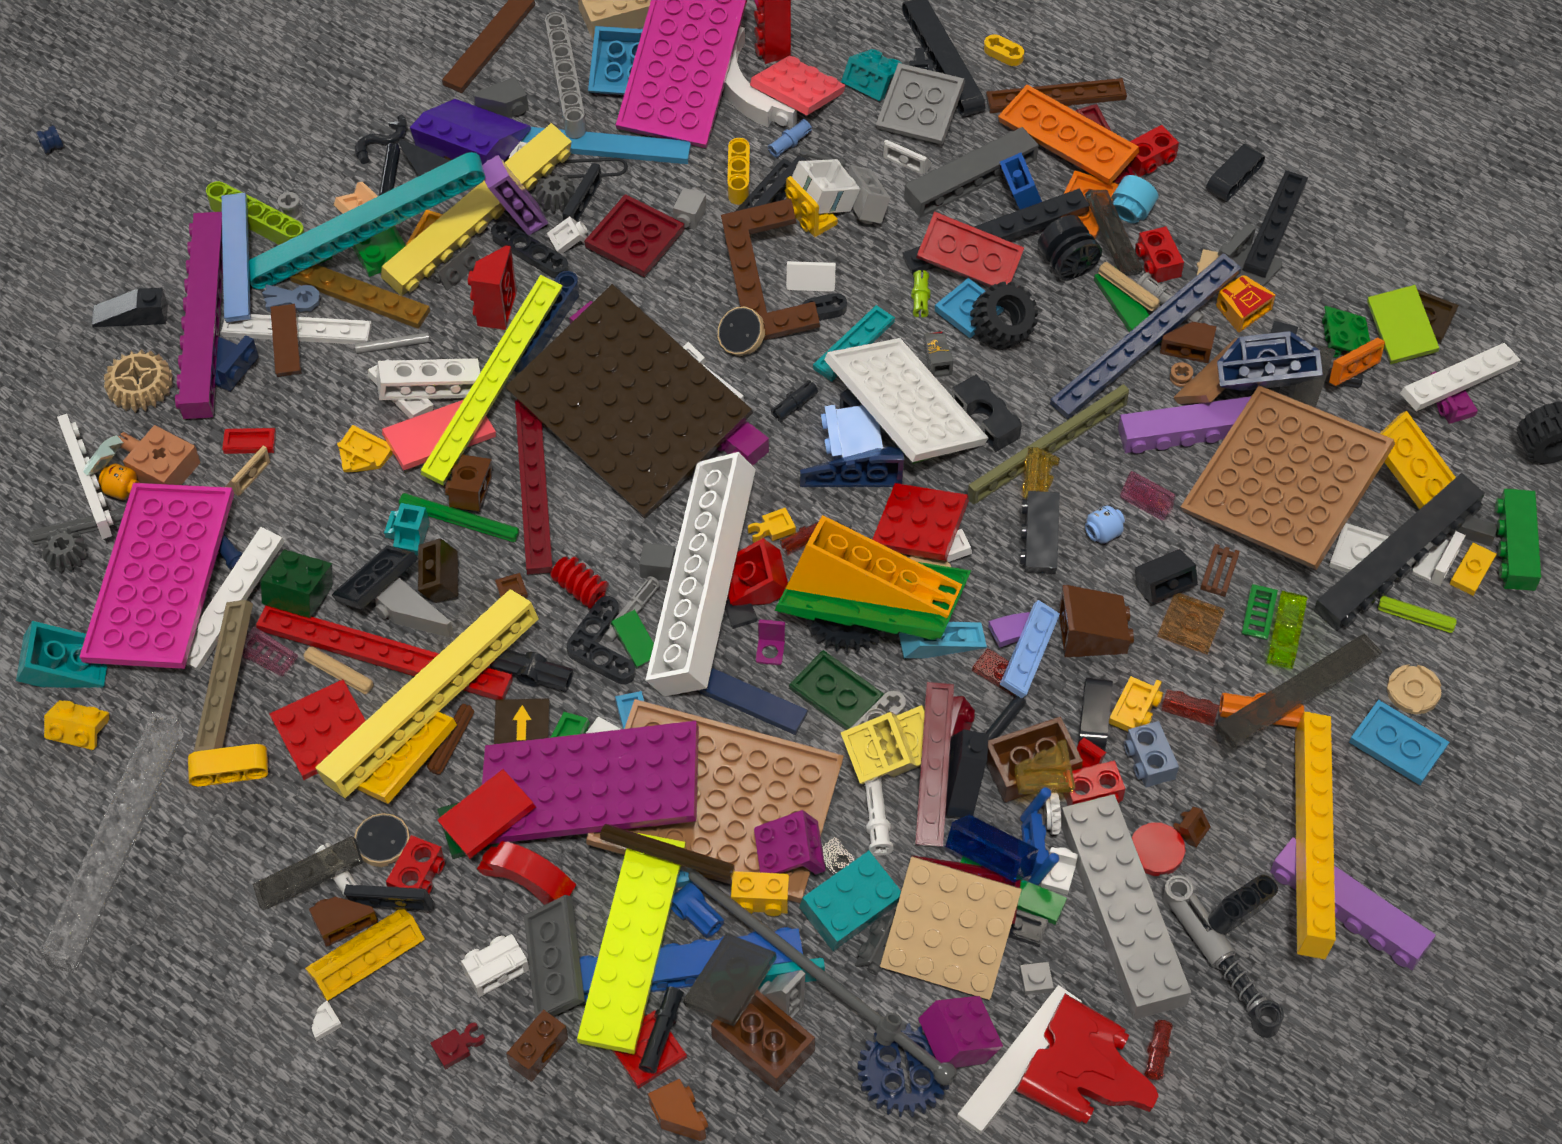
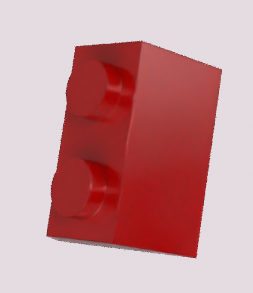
M762 538L737 552L728 591L730 604L733 606L770 604L781 598L788 585V580L780 549Z

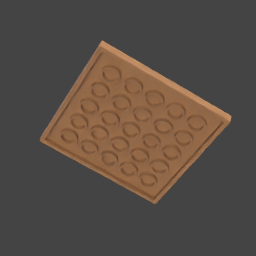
M1258 386L1182 503L1181 510L1193 517L1317 570L1393 449L1395 442L1392 438Z

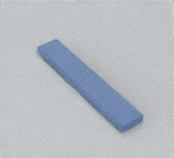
M246 193L221 196L224 319L226 322L251 319L248 205Z

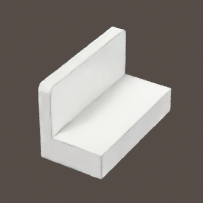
M1456 531L1451 541L1445 540L1439 547L1434 545L1429 550V555L1421 563L1416 562L1412 574L1441 586L1461 549L1466 535Z

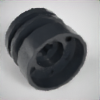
M1068 215L1055 220L1046 227L1038 239V248L1046 259L1051 262V266L1062 280H1072L1088 273L1102 256V248L1094 237L1089 234V230L1080 218L1075 215Z

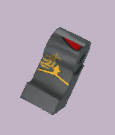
M945 332L924 334V348L929 371L934 377L952 375L953 357L947 345ZM946 365V368L943 370L935 369V366Z

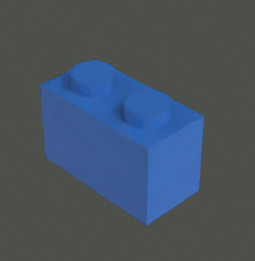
M1022 153L1000 161V165L1020 210L1042 202Z

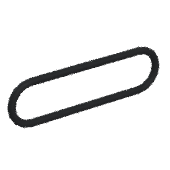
M617 157L572 159L563 162L582 163L620 161L624 164V169L621 172L601 173V177L619 176L624 174L628 169L627 162L624 159ZM585 174L567 175L568 178H583Z

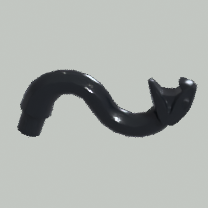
M404 115L397 116V121L388 123L391 128L396 130L393 134H369L357 141L355 154L361 164L369 162L367 145L371 143L388 145L389 143H396L403 138L407 131V120Z

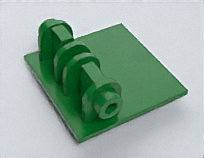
M1329 306L1324 307L1325 314L1322 318V324L1325 329V340L1328 343L1327 351L1331 357L1337 358L1343 350L1351 352L1370 342L1366 317Z

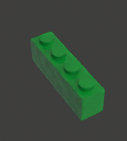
M1504 489L1501 498H1497L1495 503V513L1500 516L1496 526V534L1501 535V541L1498 543L1497 550L1498 557H1502V563L1499 566V578L1503 579L1504 589L1536 591L1541 579L1536 492L1531 490Z

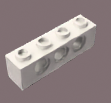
M478 359L378 361L376 380L379 400L465 398L480 374Z

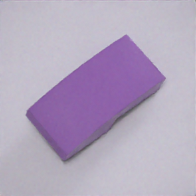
M1030 612L1008 615L989 621L988 627L999 648L1019 640Z

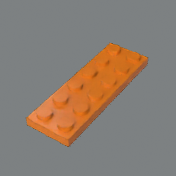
M1026 85L998 116L1000 123L1014 131L1023 127L1037 144L1109 185L1139 153L1137 145L1029 85Z

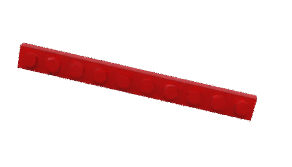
M265 606L256 623L258 631L412 676H416L439 655L436 652L312 616L307 618L270 606ZM486 668L463 690L494 700L505 699L513 681L512 674Z

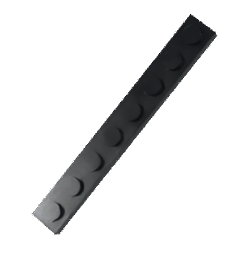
M1079 188L974 226V228L1009 241L1045 228L1061 217L1068 215L1078 216L1089 212V204ZM920 246L902 252L903 259L912 275L918 270L923 272V270L927 271L938 267L916 258Z

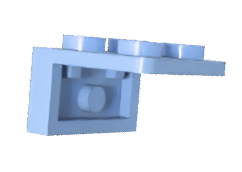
M835 405L825 406L826 414H821L823 429H828L829 438L825 439L827 454L832 453L833 460L876 448H883L880 424L877 423L863 405L836 409Z

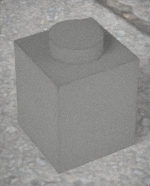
M683 188L673 207V218L684 223L685 228L696 229L706 211V194Z

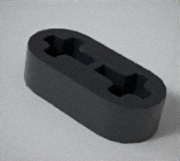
M839 293L813 297L803 302V304L815 302L819 321L843 316L847 311V299ZM837 303V305L840 307H835V305L832 304Z

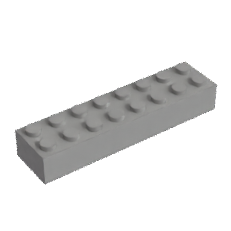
M1115 794L1062 807L1061 828L1069 850L1078 854L1076 869L1132 1019L1136 1020L1187 1006L1191 995L1190 987Z

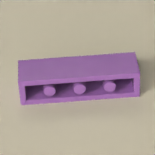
M499 155L482 165L485 173L484 181L488 189L526 234L531 235L548 224L536 200Z

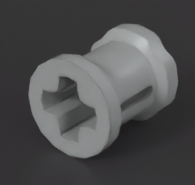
M293 192L281 194L277 200L279 207L282 209L281 212L296 220L301 219L302 210L298 207L300 202L298 195Z

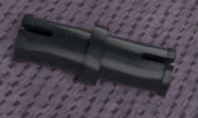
M807 380L805 384L794 392L790 391L783 401L771 408L772 415L781 422L795 409H801L804 402L817 394V386L811 380Z

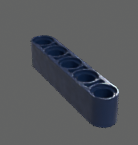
M563 271L555 278L554 281L562 285V291L516 365L515 372L520 373L544 350L578 299V277L575 273Z

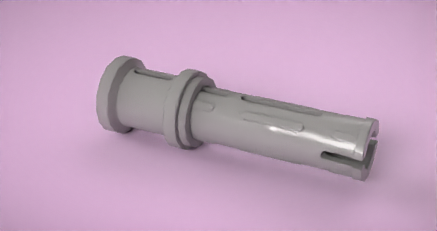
M1148 272L1144 273L1137 282V284L1160 299L1161 305L1173 296L1168 291L1169 288L1166 284L1158 283L1151 278V274ZM1196 310L1185 321L1188 323L1192 321L1201 323L1204 315Z

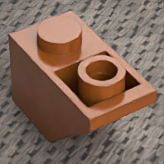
M677 1079L648 1093L649 1105L661 1129L698 1141L706 1139L705 1128L708 1127V1123L703 1112H697L692 1103L696 1101L689 1086L684 1087L681 1080Z

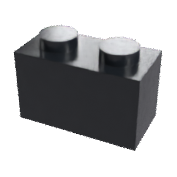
M1181 549L1134 568L1136 587L1152 604L1198 585L1196 564Z

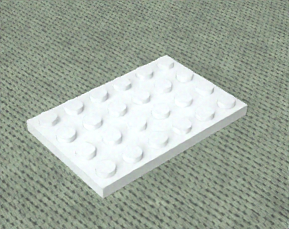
M901 338L827 353L824 359L826 363L912 462L985 445L988 439L987 435Z

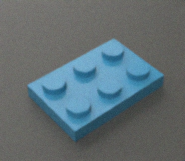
M1380 700L1375 703L1349 741L1350 744L1420 786L1449 745V741Z

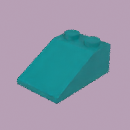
M32 621L23 636L16 681L39 687L103 688L107 664L83 663L81 661L80 653L86 637L85 633Z

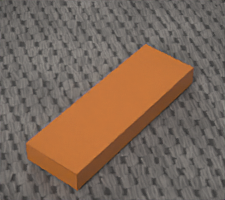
M1376 338L1334 360L1329 383L1337 386L1380 363L1385 341Z

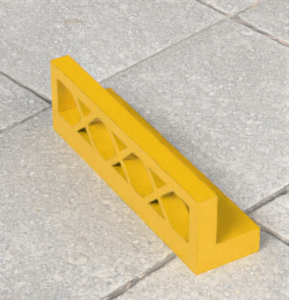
M399 909L305 969L316 982L323 997L328 1001L419 944L425 938L413 916L405 909Z

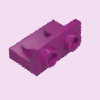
M1466 390L1436 402L1439 414L1444 416L1449 424L1474 417L1478 412Z

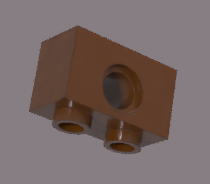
M461 455L458 464L453 466L452 479L447 481L445 487V495L449 496V507L480 511L492 480V459Z
M543 1009L506 1053L509 1066L532 1082L568 1040L566 1025Z

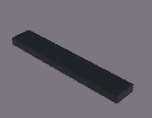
M1285 170L1242 270L1266 278L1306 186L1308 177Z

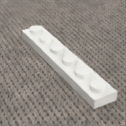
M1502 343L1407 385L1400 394L1415 411H1418L1516 367L1520 359L1505 343Z
M67 414L58 416L59 424L102 539L111 537L112 534L109 526L113 525L109 510L103 511L102 509L107 506L102 492L96 493V490L100 489L96 475H86L83 472L90 459L89 457L83 458V455L87 454L82 439H76L80 437L76 422L70 423Z
M260 527L200 617L186 663L187 666L197 671L203 667L217 645L226 602L247 600L285 541L282 537Z

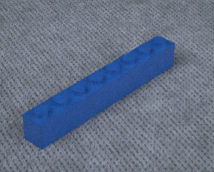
M783 927L775 931L776 934L803 954L799 928ZM751 932L747 936L740 937L727 935L719 940L712 941L699 939L691 944L684 945L671 943L660 949L650 993L665 991L666 987L669 986L679 989L710 984L711 973L793 961L757 932ZM590 955L580 957L585 1002H587L598 957Z

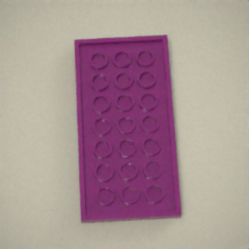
M697 721L485 745L482 785L504 769L536 806V808L490 844L500 843L501 841L513 842L601 832L604 824L622 829L697 821L699 740Z

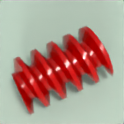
M567 556L559 559L551 571V579L558 582V585L565 588L568 593L573 594V597L580 600L584 606H588V609H591L598 599L605 596L609 587V583L607 581L601 582V576L598 574L594 575V571L591 568L586 570V564L579 563V559L576 556L569 560Z

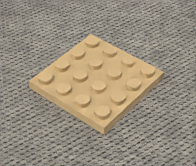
M912 856L880 967L990 1000L1021 888Z

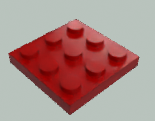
M895 483L872 540L901 554L946 561L969 502L968 495Z
M343 679L269 713L303 780L318 774L315 767L366 721Z

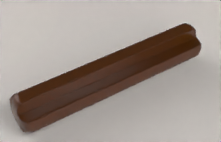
M466 704L459 706L453 717L457 726L438 746L427 765L429 772L432 774L440 775L474 714L472 706Z

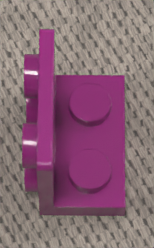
M800 810L754 828L760 873L781 874L801 866L806 867L814 874L826 871L818 821L805 811Z

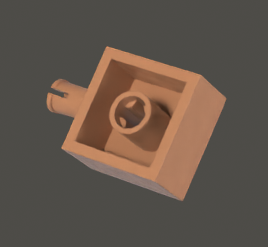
M156 425L150 429L141 441L125 432L120 434L124 439L118 436L123 441L120 448L129 452L128 456L123 460L124 465L136 472L139 483L182 485L200 464V459L194 445Z

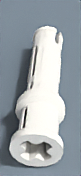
M882 777L865 783L869 822L866 825V830L870 834L871 844L869 845V851L874 856L888 855L894 850L893 843L890 842L889 837L891 823L885 816Z

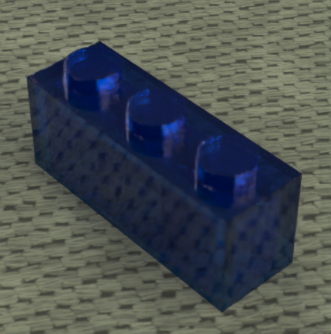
M970 814L952 822L945 846L1013 882H1017L1032 874L1039 849Z

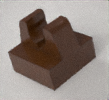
M1192 807L1189 812L1181 813L1183 821L1181 824L1174 823L1173 827L1186 840L1188 845L1197 847L1211 826L1203 810Z

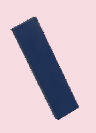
M714 668L711 669L707 688L700 690V693L793 735L797 734L808 714V710Z

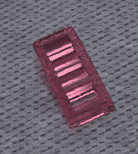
M255 626L246 636L242 656L280 676L286 673L298 657L296 653ZM256 642L260 643L256 649L252 648ZM265 646L269 649L262 655L260 652ZM274 651L278 652L272 661L268 659ZM283 655L288 657L281 666L277 664Z

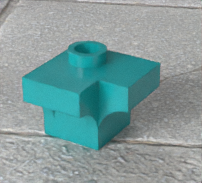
M400 503L398 511H391L384 534L386 538L394 539L393 547L412 551L418 556V545L423 544L430 524L426 508Z

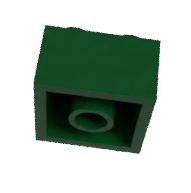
M284 549L261 579V603L310 618L332 588V563Z

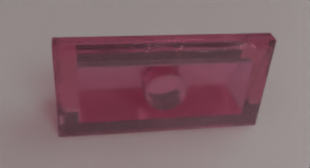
M1131 471L1122 489L1120 498L1163 521L1173 509L1176 495Z

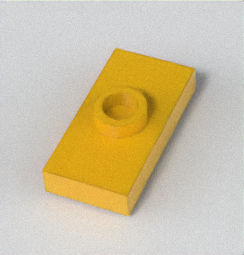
M1472 543L1452 577L1450 585L1474 596L1497 554L1478 544Z

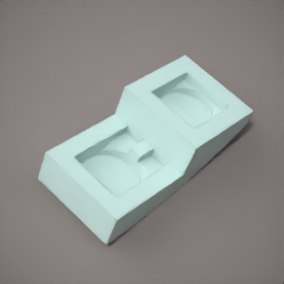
M117 435L104 441L87 462L83 472L86 475L101 472L123 444V441Z

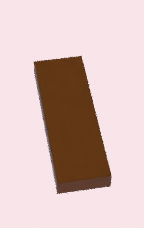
M296 305L272 306L270 309L275 374L277 377L302 374Z

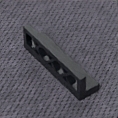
M798 155L791 163L782 158L736 211L784 200L786 197V178L792 177L798 162L806 161V159ZM785 167L786 170L780 175L779 172ZM768 184H772V185L768 188V190L766 191L767 185H768ZM755 199H759L754 205L752 204Z

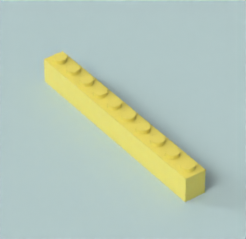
M551 123L510 157L505 164L522 185L530 191L536 186L538 180L543 175L547 177V174L553 171L556 164L559 162L563 163L568 159L571 154L572 141ZM483 181L382 266L381 278L401 296L407 291H414L418 287L419 281L425 276L427 278L430 277L442 262H448L459 247L464 248L474 234L483 232L493 218L498 219L505 210L504 206L488 189L485 181Z
M511 589L507 591L315 767L323 782L343 798L351 794L539 619L532 603Z

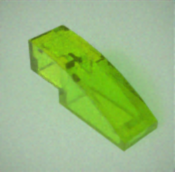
M1281 590L1266 663L1293 669L1303 626L1307 596Z

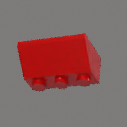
M504 246L476 261L474 270L468 274V285L471 286L470 300L474 301L473 316H476L477 326L502 330L507 328L517 294L511 246Z

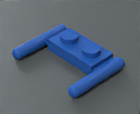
M1047 787L1041 789L1020 816L1023 822L1021 829L1026 872L1028 876H1031L1028 882L1037 886L1059 862V855L1057 853L1049 855L1048 850L1045 848L1046 827L1042 823V815L1037 814L1051 796V790Z

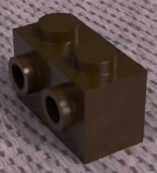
M441 538L418 545V591L434 603L458 597V551Z

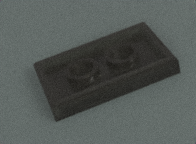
M726 933L684 998V1005L735 1026L777 958L776 953Z

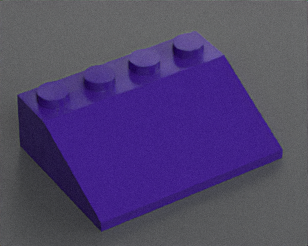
M453 99L423 112L411 125L410 130L415 145L443 158L446 156L452 160L466 153H477L483 165L497 155L504 161L531 130L530 125L458 99Z

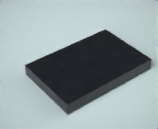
M387 545L335 590L332 596L339 603L363 609L414 564L418 558L412 551Z

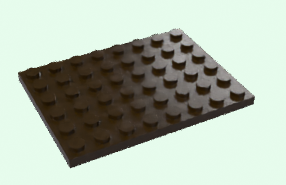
M613 284L505 387L514 398L644 518H647L695 471L696 465L700 461L706 460L753 414L752 409Z

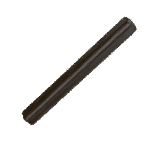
M604 824L600 832L601 840L713 876L730 880L734 874L735 868L732 863L622 828Z

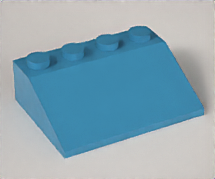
M595 26L588 92L625 94L643 29Z

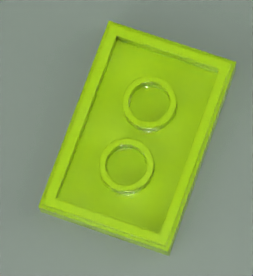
M1416 285L1367 298V303L1380 338L1385 341L1384 348L1390 364L1439 351L1437 340Z

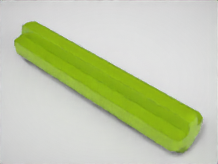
M1382 596L1378 604L1380 611L1452 633L1456 626V618L1387 596Z

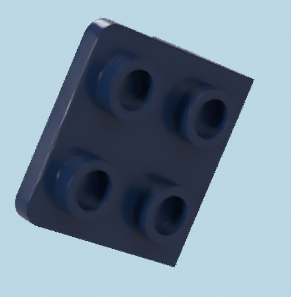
M245 335L237 345L222 337H218L215 384L231 391L258 359L259 356L253 338Z

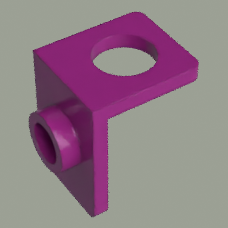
M760 619L758 622L759 639L756 663L782 665L785 645V622ZM772 646L778 650V654L774 658H766L762 654L763 649Z

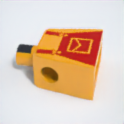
M1242 275L1235 281L1229 282L1219 291L1216 306L1236 331L1240 333L1272 310L1276 295L1249 277Z

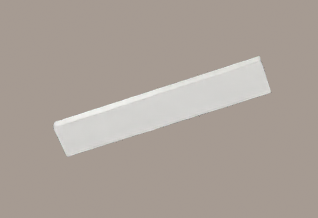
M250 314L251 319L226 322L224 319L221 331L222 336L243 338L247 335L254 339L273 340L271 315ZM297 317L299 341L357 344L369 342L371 321Z
M1058 985L958 1113L957 1118L980 1135L1015 1092L1036 1051L1049 1048V1043L1044 1038V1032L1063 995L1066 993L1082 1003L1080 999Z

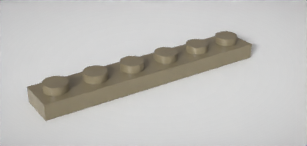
M248 600L226 602L194 752L223 747L253 603Z

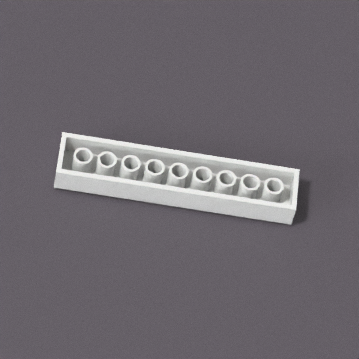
M739 452L700 461L696 465L645 680L663 696L706 689L708 686L756 470Z

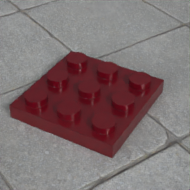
M625 194L585 239L584 243L586 248L645 277L685 230V224Z

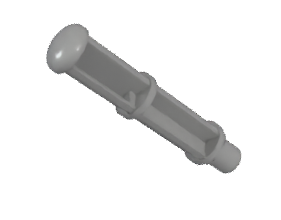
M647 577L644 584L630 598V601L615 619L634 609L638 613L655 591L660 588V582L655 577ZM610 623V628L604 634V637L612 642L617 634Z

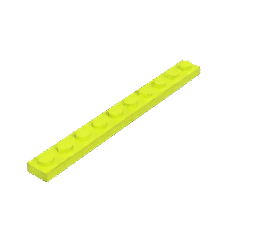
M542 275L539 276L422 467V476L444 486L453 470V466L458 463L461 455L464 453L561 293V284Z

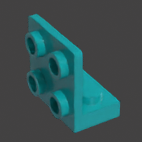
M875 49L860 52L849 57L841 82L878 101H882L886 95L890 80L895 74L897 65L901 62L892 58L888 59L882 56V52Z

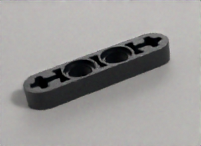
M500 221L491 227L492 240L501 247L511 246L512 254L555 279L559 273L569 271L568 261L564 256L513 225ZM520 241L527 243V245L522 248H517L514 246L517 242ZM536 253H543L545 254V257L542 259H535L533 258V255Z

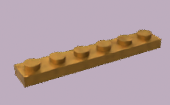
M317 264L290 277L293 283L301 286L312 285L320 293L417 329L421 327L430 313V306Z

